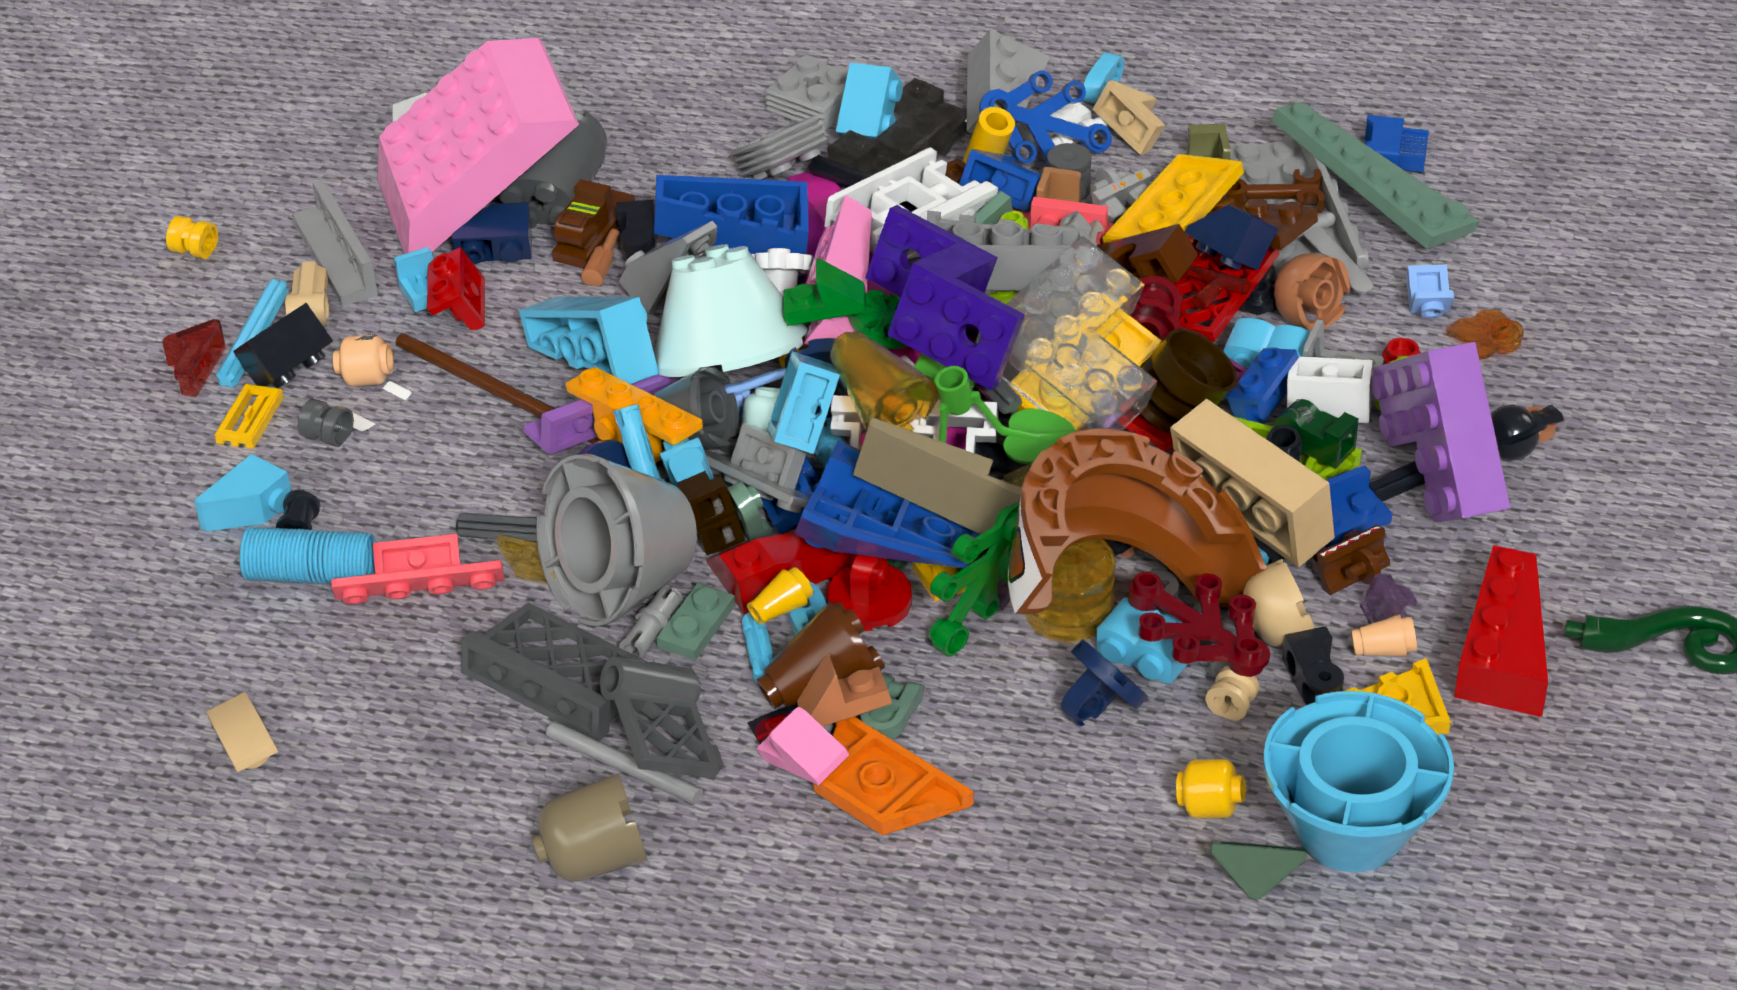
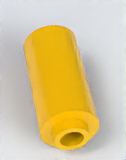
M999 107L984 109L979 115L962 161L964 163L967 162L971 149L1004 155L1015 128V121L1012 115Z

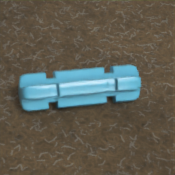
M746 614L742 618V629L746 638L750 664L753 668L754 681L756 682L757 678L764 675L763 669L774 659L768 630H766V623L760 625L753 619L751 614Z

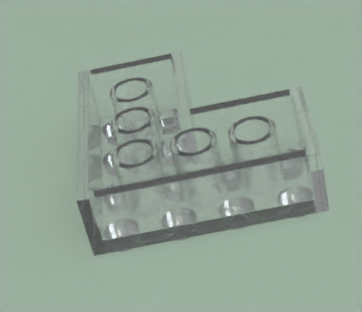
M1082 236L1006 303V305L1025 314L1001 378L1038 409L1055 413L1068 420L1076 431L1100 428L1123 430L1147 407L1157 380L1105 338L1134 312L1145 284L1086 237ZM980 332L978 333L975 344H979L980 342Z

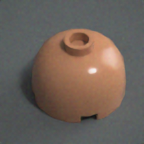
M1309 253L1294 257L1284 265L1275 282L1274 299L1278 311L1287 322L1308 331L1313 329L1318 319L1324 320V329L1340 319L1346 306L1340 304L1343 299V292L1348 294L1350 292L1348 271L1342 261L1325 254ZM1303 309L1319 318L1314 321L1307 320Z

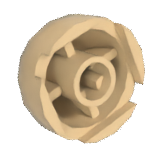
M1283 559L1266 565V570L1249 579L1243 590V595L1252 597L1256 602L1255 615L1252 620L1254 631L1257 632L1263 642L1274 647L1283 648L1286 634L1314 629L1315 627L1310 614L1305 615L1306 610L1302 602L1304 599L1287 564L1283 562Z

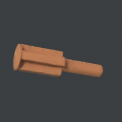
M611 229L602 247L597 246L581 273V279L585 284L600 286L603 283L613 262L611 260L614 256L613 249L620 237L618 230Z

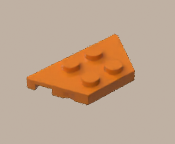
M856 717L836 722V728L833 733V737L846 748L849 756L819 786L814 784V792L882 836L970 808L974 804L973 790Z

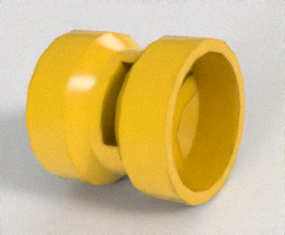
M180 215L175 216L171 220L166 233V244L170 251L180 254L190 252L192 256L207 259L216 249L218 243V229L214 223L202 220L194 223L192 218Z

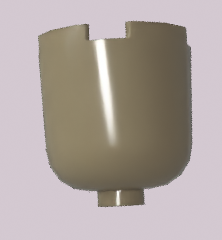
M619 774L555 797L548 801L541 809L538 818L540 834L532 837L540 863L549 861L555 873L561 878L572 882L582 881L648 860L635 820L625 822L624 816L630 815L632 812Z

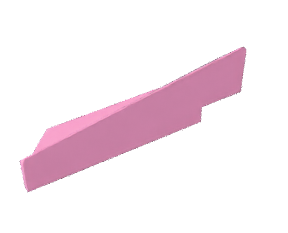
M844 196L840 203L836 221L831 227H826L819 240L806 284H817L816 259L819 258L862 280L867 293L868 279L865 277L869 267L872 218L870 209L849 196ZM847 315L811 322L804 344L809 346L808 341L820 338H835L856 344L862 342L864 337L853 328Z

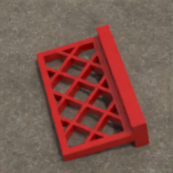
M1188 236L1198 256L1180 280L1173 284L1178 288L1180 295L1193 291L1196 295L1181 299L1182 304L1178 317L1181 326L1199 331L1211 342H1215L1277 259L1279 250L1272 249L1270 245L1258 270L1243 265L1241 270L1232 267L1220 270L1218 267L1226 265L1219 261L1222 254L1211 257L1212 255L1195 247L1198 240ZM1208 270L1212 272L1210 274L1195 278L1199 273ZM1244 275L1246 276V278L1243 280L1229 284L1228 280ZM1218 283L1221 285V287L1208 290L1205 292H1203L1202 288H1206ZM1226 297L1230 298L1229 301L1214 306L1211 303ZM1204 306V309L1187 314L1185 310L1194 307ZM1213 319V322L1209 327L1195 325L1197 323Z

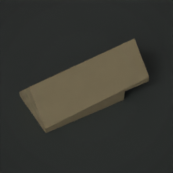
M873 417L870 420L853 473L858 478L979 534L984 533L995 525L996 517L1003 508L1020 502L1022 487L988 476L993 463L992 459Z

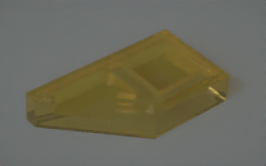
M499 535L497 538L498 548L516 578L548 585L541 565L538 543ZM554 571L550 574L553 576V579L556 578V576L554 575Z

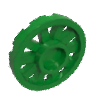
M869 290L866 293V312L848 315L853 328L862 337L876 345L891 349L909 347L887 335L901 297L892 293L885 295L880 290Z

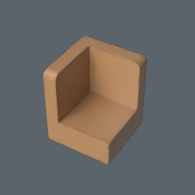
M1045 167L1037 186L1036 197L1081 203V173L1079 171Z

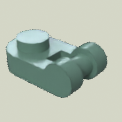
M739 481L728 487L735 513L739 522H742L748 539L754 540L771 536L773 530L766 519H761L759 509L764 507V504L753 484L746 487L742 481Z
M882 674L892 704L860 714V720L892 740L903 732L913 711L917 710L923 698L924 686L911 681L907 685L895 682L894 677Z

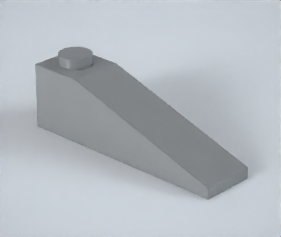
M713 221L708 222L655 247L647 253H644L642 250L638 251L624 263L626 268L619 282L631 297H640L641 304L645 308L647 315L665 305L673 269L671 261L686 255H694L695 258L706 256L705 249L713 247L712 245L716 242L717 225Z

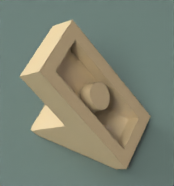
M1114 80L1108 81L1092 109L1140 155L1146 154L1152 149L1165 127V124L1151 112L1157 102L1155 97Z

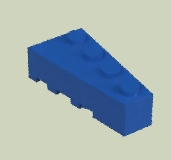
M656 175L654 234L676 238L713 221L717 225V238L712 246L727 244L729 249L747 246L751 254L767 253V249L784 248L790 249V253L806 255L809 234L807 182Z

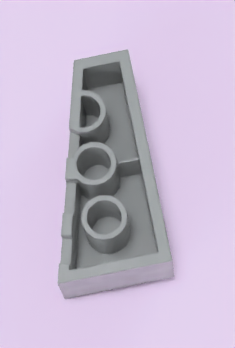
M927 210V221L998 257L985 293H994L997 290H1017L1022 293H1033L1037 290H1056L1061 293H1072L1076 290H1087L1090 246L1087 229L1036 223L1030 230L1023 229L1021 225L1014 223L1015 221L999 219L997 224L988 225L976 223V216L960 214L959 221L941 219V212Z

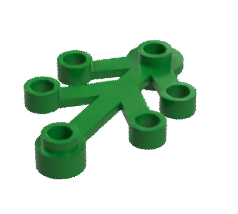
M1019 502L1003 508L996 517L995 525L976 538L969 534L961 535L954 543L952 554L965 564L970 565L953 576L945 571L940 572L931 583V594L944 602L951 600L958 591L966 587L947 620L941 618L936 621L929 633L933 647L948 657L955 655L967 643L969 631L962 623L971 607L975 614L985 620L999 609L1000 599L997 597L998 578L1008 583V566ZM989 548L984 556L976 560L979 553Z

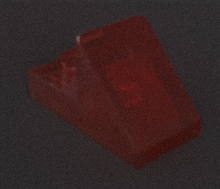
M212 319L173 333L162 340L167 365L174 367V376L179 381L181 395L198 396L226 349L221 321L217 319Z

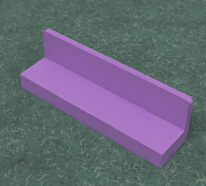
M657 374L631 385L654 394L682 379V377H666ZM583 399L577 400L541 414V419L525 424L523 432L549 455L597 437L594 429L593 406Z

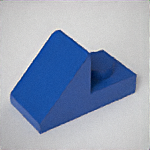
M971 149L959 184L964 186L974 180L980 184L988 181L998 187L997 193L1002 191L1011 197L1013 207L1027 212L1031 209V203L1036 195L1037 186L1042 175L1016 165L1017 159L1014 157Z

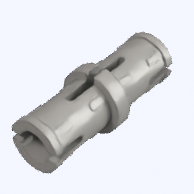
M666 584L657 590L648 606L641 608L636 614L635 624L627 636L620 642L619 648L631 654L637 648L638 651L635 656L644 659L646 652L666 626L675 610L682 604L683 596L680 591L673 587L666 598L665 594L668 592L670 585Z

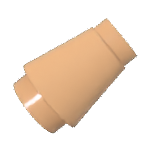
M1398 614L1360 627V629L1351 630L1355 656L1407 657V652L1417 651L1412 617L1401 618V615Z

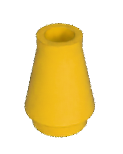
M793 567L788 571L782 569L763 591L747 604V608L753 619L758 624L763 625L769 620L806 606L808 603L807 599L813 596V589L806 576L798 568Z

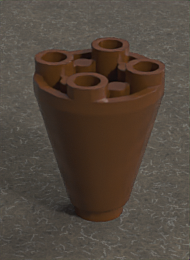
M840 601L837 603L831 602L824 606L763 669L764 675L757 678L756 682L773 709L778 708L782 704L785 707L798 704L797 700L826 654L830 656L838 680L848 677L859 670H870L879 667L881 671L885 668L884 662L873 646L867 647L859 634L864 632L865 629L852 609L847 611Z

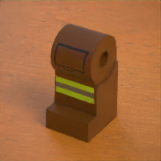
M580 179L574 187V199L568 204L565 211H562L557 217L554 238L557 243H566L588 249L614 216L611 186Z

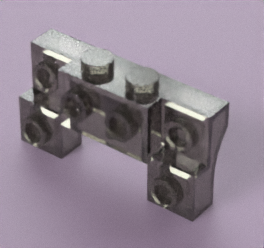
M914 78L903 87L901 99L895 103L894 113L901 115V118L874 140L849 130L828 147V159L871 176L930 147L937 151V160L942 155L946 156L951 151L952 146L969 133L967 132V111L944 102V89Z

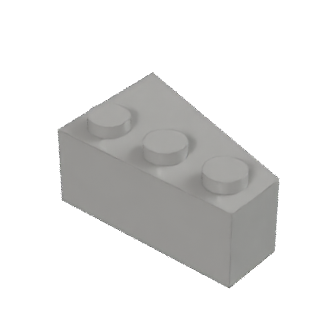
M990 29L967 55V132L973 134L980 115L979 103L985 93L994 89H1001L1009 93L1027 82L1031 74L1041 70L1044 71L1050 56L1024 45L1010 36L1002 35ZM1040 76L1036 77V85L1041 78ZM1032 95L1016 106L1026 108ZM995 101L994 107L1003 109V105L999 101Z

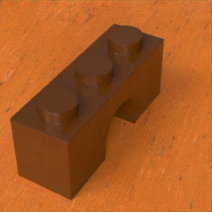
M1180 224L1097 245L1095 250L1090 251L1087 290H1082L1088 301L1093 302L1101 294L1108 299L1119 297L1129 284L1146 276H1160L1172 283H1176L1196 259L1198 253Z

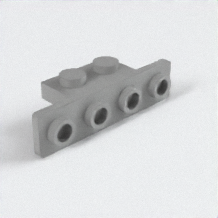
M744 423L742 424L731 459L717 452L704 450L711 472L721 475V472L725 473L723 480L735 484L742 481L746 487L753 484L761 498L774 500L775 497L778 499V507L791 512L801 513L802 507H806L810 496L795 490L807 454L806 451L774 442L769 432L754 425Z

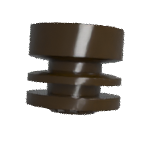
M1176 329L1168 333L1154 351L1152 359L1144 363L1141 370L1132 378L1128 387L1132 402L1144 418L1161 431L1171 434L1170 427L1204 400L1208 399L1215 405L1220 406L1235 388L1238 379L1236 369L1231 360L1216 344L1205 336L1191 330Z

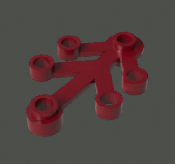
M1141 572L1131 580L1128 602L1133 608L1140 611H1154L1161 608L1182 622L1166 623L1163 616L1150 612L1140 617L1138 625V635L1143 640L1155 642L1161 639H1174L1171 655L1177 662L1183 664H1190L1195 661L1228 662L1230 669L1240 676L1252 677L1260 674L1270 660V649L1264 642L1254 636L1252 620L1255 615L1256 602L1252 597L1235 595L1230 599L1228 616L1231 620L1235 621L1236 636L1222 628L1218 601L1221 595L1222 580L1218 576L1205 573L1199 575L1196 579L1194 593L1200 599L1202 614L1164 591V585L1155 573ZM1199 640H1210L1217 645H1200Z

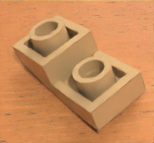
M246 692L206 711L237 773L244 769H254L263 765L269 759V756L278 752Z

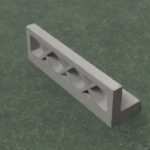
M324 180L312 182L316 207L292 213L293 223L316 263L327 269L328 283L341 306L378 296L371 258Z

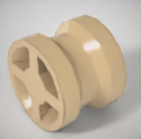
M1229 665L1222 667L1217 674L1215 684L1206 693L1205 701L1208 708L1214 714L1238 721L1247 714L1250 702L1257 696L1260 685L1255 676H1240L1234 673Z

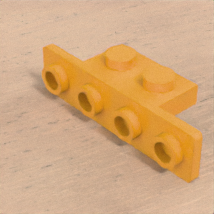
M597 367L584 370L579 376L566 383L567 392L592 404L595 420L594 429L597 438L601 440H614L623 444L619 426L613 412L639 404L655 463L662 460L660 453L663 452L661 439L676 445L703 428L702 419Z

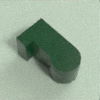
M1297 399L1275 420L1274 427L1288 425L1297 429L1302 438L1303 453L1336 469L1356 449L1359 418L1346 412L1337 418L1327 412L1320 411L1309 400Z

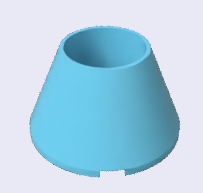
M1339 691L1318 695L1315 697L1314 703L1298 710L1291 707L1274 723L1268 733L1264 747L1263 766L1265 776L1303 848L1317 862L1344 872H1365L1379 868L1389 862L1445 802L1453 781V755L1443 733L1437 735L1424 722L1425 715L1397 699L1380 694L1362 691Z

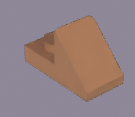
M826 654L797 700L800 708L804 709L823 727L890 705L892 701L879 667L870 670H859L848 677L838 680L830 656Z

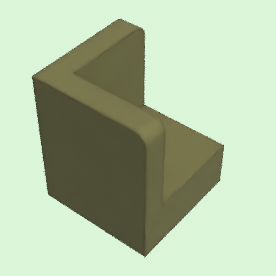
M1225 123L1188 125L1187 155L1230 160L1231 149Z

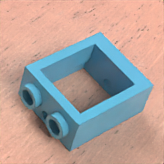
M792 351L767 426V430L774 442L814 454L840 374L832 364ZM819 405L821 411L820 413L815 414L817 406Z

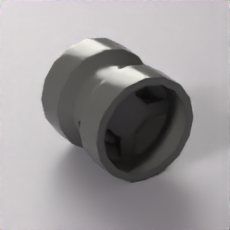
M312 398L304 404L300 411L298 431L303 437L314 440L320 437L326 444L340 447L351 435L354 424L353 413L350 409L341 406L330 408L327 402Z

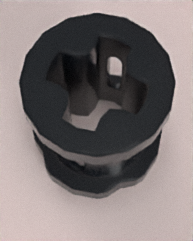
M304 490L289 492L283 502L284 515L277 520L276 528L312 530L311 522L319 514L321 508L320 501L316 496Z

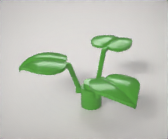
M922 353L917 360L912 378L913 391L918 399L940 400L941 404L938 409L940 412L939 441L946 443L948 414H965L969 411L972 404H976L1000 435L1007 436L1003 443L1004 451L1009 458L1021 464H1032L1042 450H1046L1055 444L1060 437L1076 432L1074 426L1065 418L1046 410L1032 408L1015 412L1009 419V428L1005 427L982 401L980 393L972 391L976 382L969 379L965 369L959 366L946 367Z

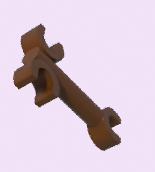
M1295 169L1292 184H1247L1239 178L1226 193V197L1234 198L1235 202H1246L1247 199H1296V202L1301 203V206L1306 204L1315 205L1318 213H1323L1325 194L1320 191L1322 173L1319 169H1314V177L1312 178L1302 177L1300 170Z

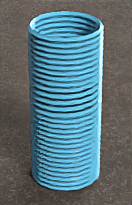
M248 527L241 539L240 570L243 578L250 581L329 583L331 585L332 579L363 576L366 572L367 575L370 573L371 575L374 574L373 543H376L373 534L367 532H328L327 530Z

